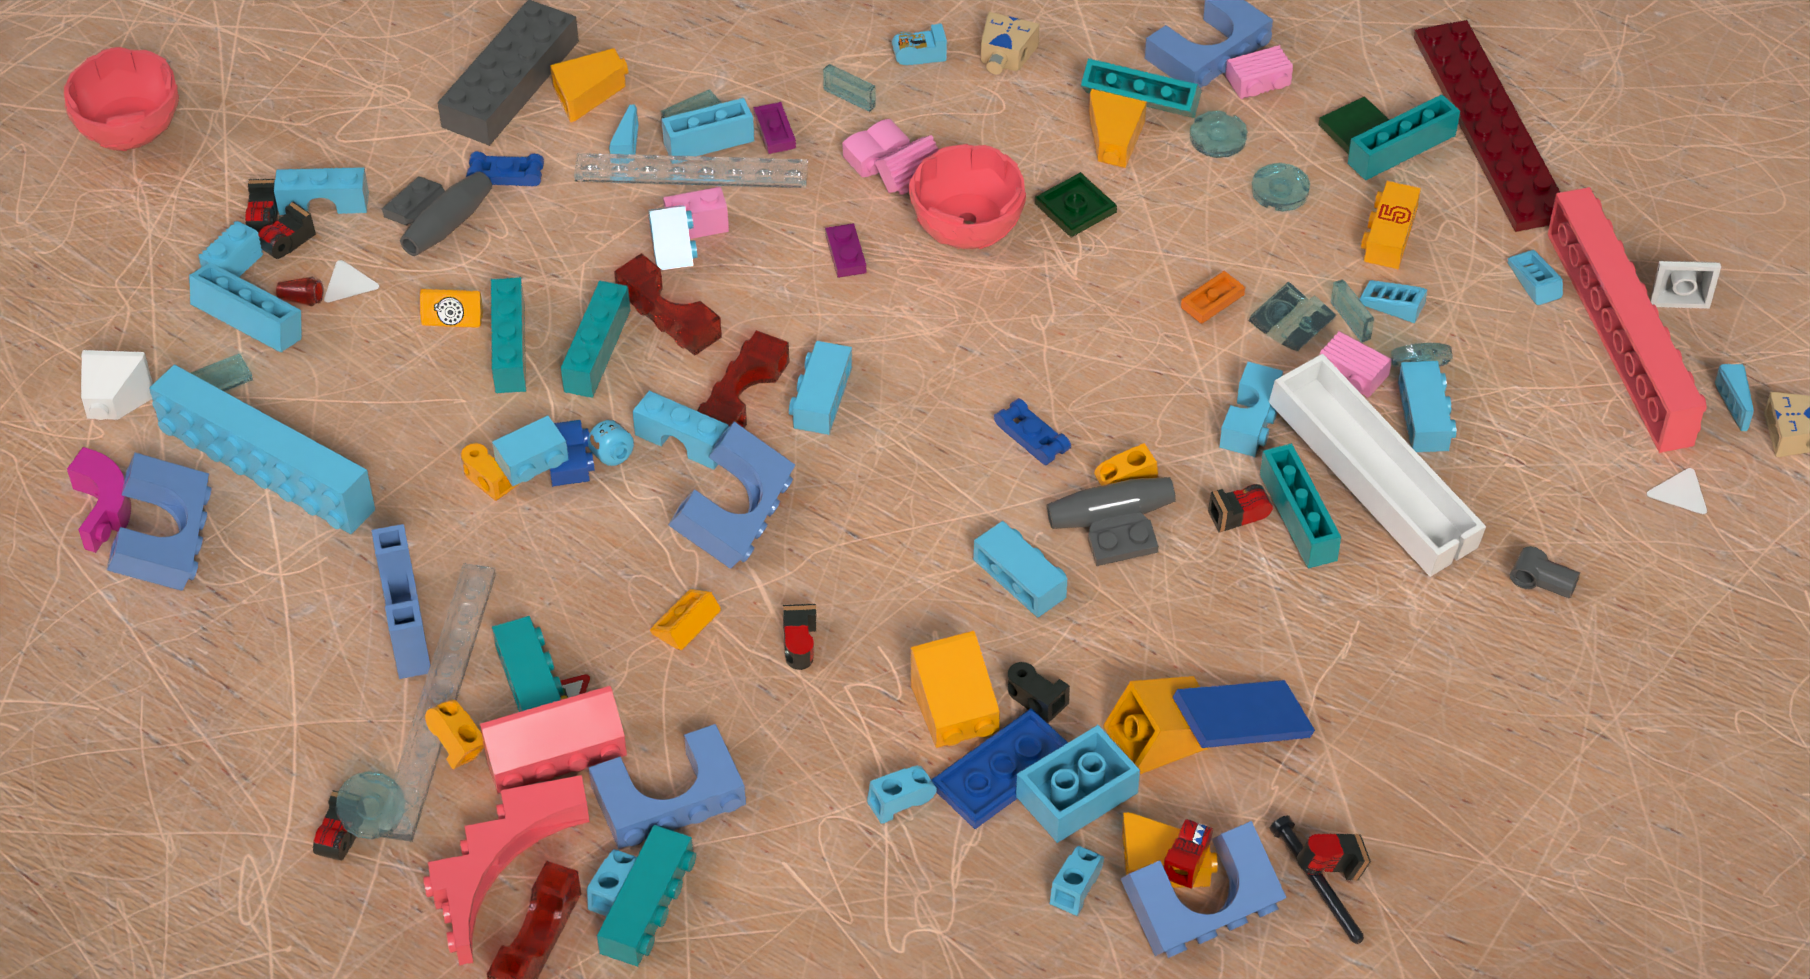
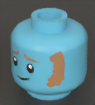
M605 420L598 423L591 430L588 437V447L602 463L608 466H616L629 458L634 448V439L620 423L614 420Z

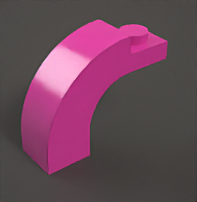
M82 447L67 468V472L74 490L92 495L98 499L96 505L78 529L84 549L96 553L102 543L109 539L111 530L118 532L120 527H127L131 516V500L129 497L122 496L125 479L117 464L100 452Z

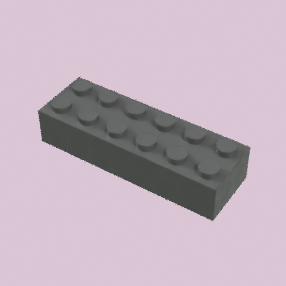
M527 0L438 101L441 128L490 146L551 75L550 65L562 62L579 42L576 16L532 0Z

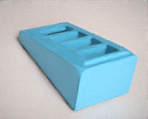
M635 104L629 105L611 140L609 150L612 165L633 166L635 164L639 128Z
M1535 250L1508 258L1509 266L1536 305L1545 304L1560 299L1563 296V279Z
M1370 280L1358 304L1415 323L1426 303L1428 290L1416 286ZM1373 291L1379 293L1377 297L1371 296Z
M1722 364L1719 366L1715 385L1740 430L1747 431L1754 409L1745 366L1743 364Z

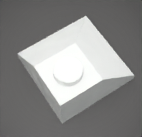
M1659 261L1650 296L1652 305L1669 308L1710 309L1721 270V263Z
M82 351L81 399L87 419L118 420L152 399L149 387L153 385L144 352Z

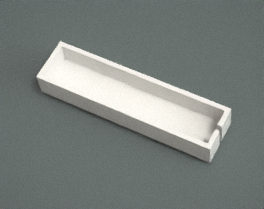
M1324 354L1317 356L1274 381L1269 400L1272 407L1430 577L1451 565L1453 559L1458 561L1479 547L1486 529L1483 522Z

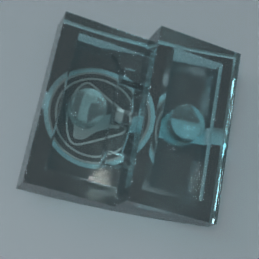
M1288 281L1250 316L1248 321L1278 343L1299 351L1337 315L1315 295L1309 300Z

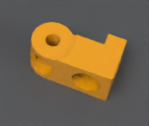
M473 443L462 449L461 459L464 462L465 476L495 501L519 485H511L495 461V458L488 454V450L484 445Z
M1145 443L1102 462L1094 472L1101 486L1129 479L1159 478L1157 461Z
M449 699L426 711L425 720L427 727L432 734L439 738L449 753L446 760L453 770L478 757L484 748L482 733L457 701Z

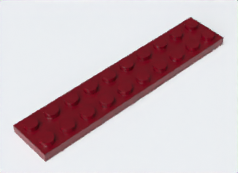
M1468 20L1415 29L1414 40L1443 95L1460 110L1458 124L1514 231L1518 232L1549 226L1556 193H1560V190Z

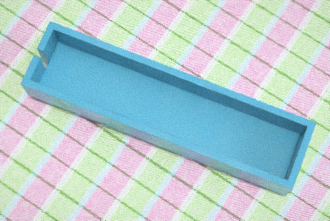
M175 364L149 387L153 400L152 405L158 418V426L163 433L168 436L173 435L182 440L189 448H196L207 454L211 460L215 462L220 461L229 466L236 474L247 476L254 480L261 488H268L274 491L286 502L292 501L301 506L308 514L312 516L317 515L326 520L333 528L342 529L352 534L375 511L367 469Z

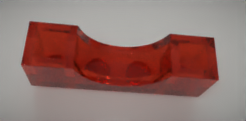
M642 253L614 271L615 284L628 286L630 303L636 308L638 313L642 316H647L661 332H666L679 347L686 348L695 356L722 338L721 317L703 302L679 304L668 301L660 295L663 290L661 268Z
M756 330L750 340H746L743 343L739 356L735 361L732 360L729 363L726 374L721 381L715 383L710 397L706 403L702 402L697 411L729 426L736 422L745 428L747 425L746 404L739 399V396L744 390L753 385L777 382L790 363L789 342Z
M545 862L532 887L530 904L524 923L517 937L509 946L501 945L487 972V979H538L582 894L577 870L553 862Z

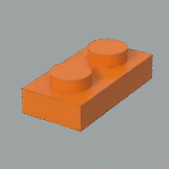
M1224 270L1181 299V308L1203 324L1244 296L1245 286Z

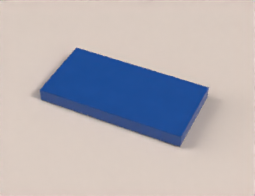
M1285 680L1177 689L1173 695V699L1201 748L1310 738L1315 731Z
M1030 708L931 780L936 786V793L974 829H977L1017 799L1016 787L1017 774L1068 742Z

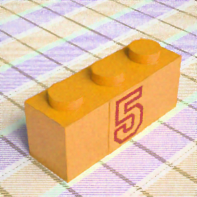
M1386 181L1383 192H1377L1374 208L1377 209V212L1371 211L1367 226L1371 230L1370 232H1364L1361 249L1366 250L1364 262L1399 270L1417 213L1421 188Z

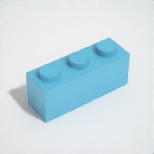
M744 98L662 118L663 142L672 163L754 142L753 115Z
M816 341L813 352H808L806 355V372L804 375H799L797 382L798 394L797 397L791 398L789 415H793L794 429L830 435L852 370V347Z
M1438 361L1401 362L1398 386L1410 446L1415 452L1449 451L1451 438H1456L1457 430L1455 420H1450L1451 398L1450 396H1445V373H1440Z
M1001 521L974 540L973 560L1037 618L1066 598L1067 577L1063 570L1059 567H1054L1045 559L1043 553L1038 548H1033L1023 539L1018 530L1010 528L1004 521Z

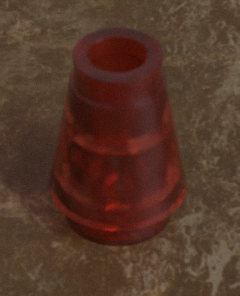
M311 276L278 282L276 294L281 300L314 306L315 303H321L324 287L321 280Z

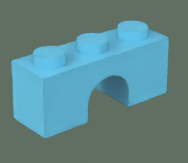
M365 168L276 170L274 194L279 215H285V207L293 201L309 212L310 200L315 198L331 200L336 205L338 214L367 213L369 189Z
M1247 362L1239 382L1237 404L1250 408H1239L1230 405L1221 428L1219 448L1256 457L1259 446L1265 447L1270 430L1267 428L1268 423L1274 424L1277 416V411L1269 403L1274 381L1283 376L1282 370Z
M648 391L633 410L635 435L658 446H662L669 436H673L685 446L688 459L715 470L718 464L708 456L721 434L729 425L652 391Z

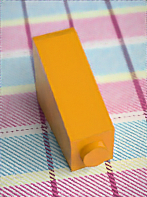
M615 48L550 65L553 88L570 123L578 120L626 87L627 63L624 57H619Z
M1091 89L1089 116L1098 162L1126 168L1145 124L1147 101Z
M1130 812L1123 813L1122 840L1126 875L1157 861H1161L1164 867V859L1168 850L1172 848L1181 829ZM1210 845L1193 887H1210L1211 874L1217 873V853L1210 852ZM1173 867L1177 874L1188 875L1187 871ZM1170 882L1173 888H1187Z

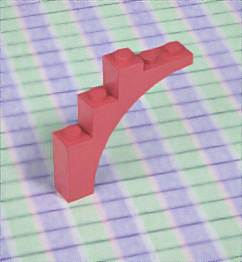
M582 775L500 790L503 804L496 805L498 820L464 826L466 840L460 841L462 856L428 862L430 876L423 877L426 896L434 897L436 910L443 909L445 924L452 923L453 931L446 932L449 951L450 953L457 952L459 965L473 963L472 938L476 916L487 891L500 872L520 853L539 840L563 829L590 822Z

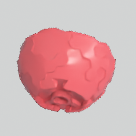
M122 47L102 50L99 54L87 58L85 62L77 67L70 74L64 86L66 112L75 128L90 141H95L101 147L115 151H127L151 143L170 126L179 101L174 74L166 59L147 50H130Z
M963 144L938 149L936 153L925 158L919 164L909 182L911 203L920 225L937 242L958 249H983L1003 239L1016 225L1026 202L1024 178L1018 164L1007 154H1003L1000 150L987 145L972 146ZM964 221H971L974 224H964Z

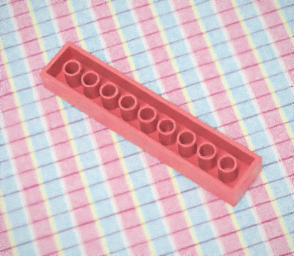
M1590 187L1556 193L1548 237L1658 452L1662 453L1694 446L1697 434L1701 430L1703 413L1707 409L1705 397L1699 394L1694 384L1692 373L1687 371L1683 364L1680 350L1674 347L1669 329L1663 326L1656 305H1652L1647 296L1645 284L1639 281L1633 262L1629 261L1625 254L1622 241L1618 240L1613 232L1612 222L1604 215L1601 201L1595 198Z

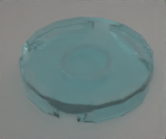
M1224 111L1206 112L1199 115L1195 119L1194 124L1191 125L1190 141L1198 152L1206 156L1215 158L1230 157L1239 153L1245 147L1248 133L1246 124L1234 114L1231 117L1226 115L1227 112Z
M1268 164L1254 174L1251 191L1254 199L1260 205L1268 208V205L1275 207V211H1289L1302 206L1306 202L1310 191V181L1300 168L1291 164Z
M1441 343L1411 344L1391 351V364L1398 369L1401 367V362L1438 361L1440 367L1447 365L1453 358L1452 347Z
M368 771L355 774L344 782L338 791L335 810L346 831L359 838L376 839L388 832L391 833L397 828L404 815L405 798L402 789L394 779L383 773Z

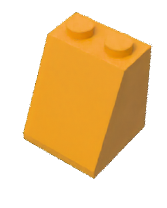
M974 630L911 647V688L936 748L946 745L953 746L964 740L986 737L993 732L999 731L1000 711Z
M1194 676L1130 681L1105 721L1103 727L1107 734L1140 769V775L1209 749L1201 748L1173 699L1177 689L1200 687Z

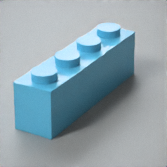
M211 262L189 275L190 304L280 353L302 339L301 310Z

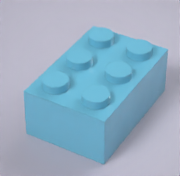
M1097 725L1017 774L1016 797L1058 843L1136 795L1139 788L1140 769L1105 731Z

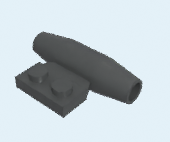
M477 171L450 186L445 191L441 184L419 176L382 208L384 218L406 226L411 224L401 237L400 243L408 254L417 256L443 241L467 220L491 191L492 183L487 175Z
M1170 477L1129 479L1078 491L1051 502L1046 507L1052 529L1090 527L1088 540L1096 566L1158 553L1159 546L1151 520L1145 517L1144 514L1175 502L1176 496Z

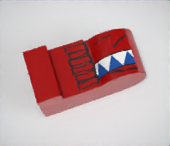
M1189 819L1184 821L1178 838L1175 839L1172 848L1168 850L1164 859V870L1170 882L1192 889L1209 848L1213 828ZM1173 867L1187 871L1188 875L1177 874Z

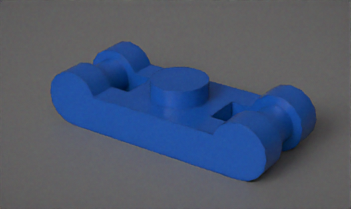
M477 151L470 155V167L467 169L466 177L479 171L488 176L492 185L537 186L541 183V170L544 166V158L539 154H530L528 157L486 156L484 153Z
M1020 398L1010 403V408L1007 410L1002 409L994 414L996 424L1044 465L1054 461L1055 455L1058 453L1064 454L1071 449L1069 439L1064 434H1058L1030 411L1027 404ZM1015 418H1018L1021 422L1017 424L1013 420Z

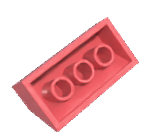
M611 686L480 724L487 765L498 794L501 793L500 790L526 786L540 781H549L556 776L570 772H579L587 767L620 756H627L625 736Z

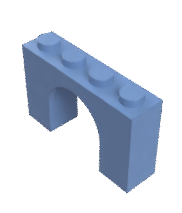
M1205 0L1203 20L1223 33L1228 38L1227 40L1215 45L1195 44L1165 25L1146 38L1145 59L1171 78L1195 83L1201 88L1207 86L1220 74L1226 73L1228 59L1253 53L1260 47L1266 46L1272 38L1273 19L1245 0Z
M733 422L721 434L708 457L742 482L749 496L748 513H730L694 489L681 502L668 526L730 569L740 560L744 563L752 554L755 547L751 543L754 538L758 539L766 529L768 524L764 520L767 515L770 517L779 506L780 500L777 497L780 493L783 494L792 483L793 478L790 477V474L795 467L794 463L736 422Z
M134 453L126 470L122 496L151 503L165 509L175 519L179 533L169 537H156L120 527L111 546L107 571L183 591L188 579L194 580L198 569V562L194 561V556L199 554L203 537L198 536L199 530L203 529L207 518V512L203 511V505H207L212 488L207 486L209 473Z
M404 524L371 530L399 679L432 673Z
M716 724L684 735L686 755L697 779L687 792L678 797L660 800L640 793L634 787L621 756L588 767L592 790L618 849L642 843L647 839L654 825L675 831L692 823H701L709 817L724 812H733L739 807L746 805L745 785Z
M1252 821L1212 839L1229 880L1227 900L1223 907L1215 914H1200L1185 907L1177 898L1161 861H1157L1121 878L1155 956L1166 952L1168 958L1187 950L1186 942L1195 938L1198 944L1211 940L1218 936L1216 929L1227 925L1229 931L1247 924L1246 916L1257 912L1259 917H1263L1278 910L1276 903L1286 899V895Z

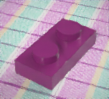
M777 102L754 107V117L768 154L796 149V139L782 103Z
M854 223L825 228V235L837 278L867 273L865 258Z

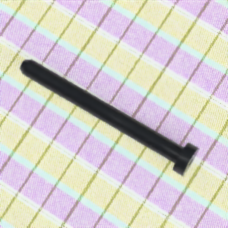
M1290 816L1280 817L1272 823L1270 831L1276 838L1281 837L1297 860V856L1304 846L1293 831L1295 823ZM1305 872L1351 942L1360 944L1364 940L1362 931L1322 873L1312 875Z

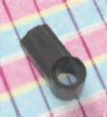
M1532 546L1522 549L1510 573V579L1520 588L1533 589L1538 586L1566 598H1571L1580 576L1578 571L1549 561L1547 555L1542 550Z

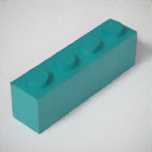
M1089 58L1081 82V87L1086 93H1090L1091 89L1147 101L1146 107L1195 118L1202 93L1199 85Z
M1441 94L1351 138L1348 164L1366 181L1456 136L1460 110Z
M521 277L491 279L492 373L495 393L526 392L525 301Z
M599 280L561 366L565 393L590 398L594 397L631 311L628 286Z
M1293 444L1264 450L1262 453L1260 477L1307 568L1338 561L1341 535Z
M530 616L492 626L495 647L518 711L522 712L561 700L560 696L564 695L559 677H552L551 671L554 670V665L550 652L543 653L541 646L545 645L540 626L534 628Z
M656 825L653 826L597 934L599 953L601 955L638 967L643 956H648L651 953L655 941L654 934L658 927L662 928L665 925L669 914L668 906L672 899L676 900L679 897L683 885L682 879L686 871L691 872L694 867L696 852H693L692 837Z

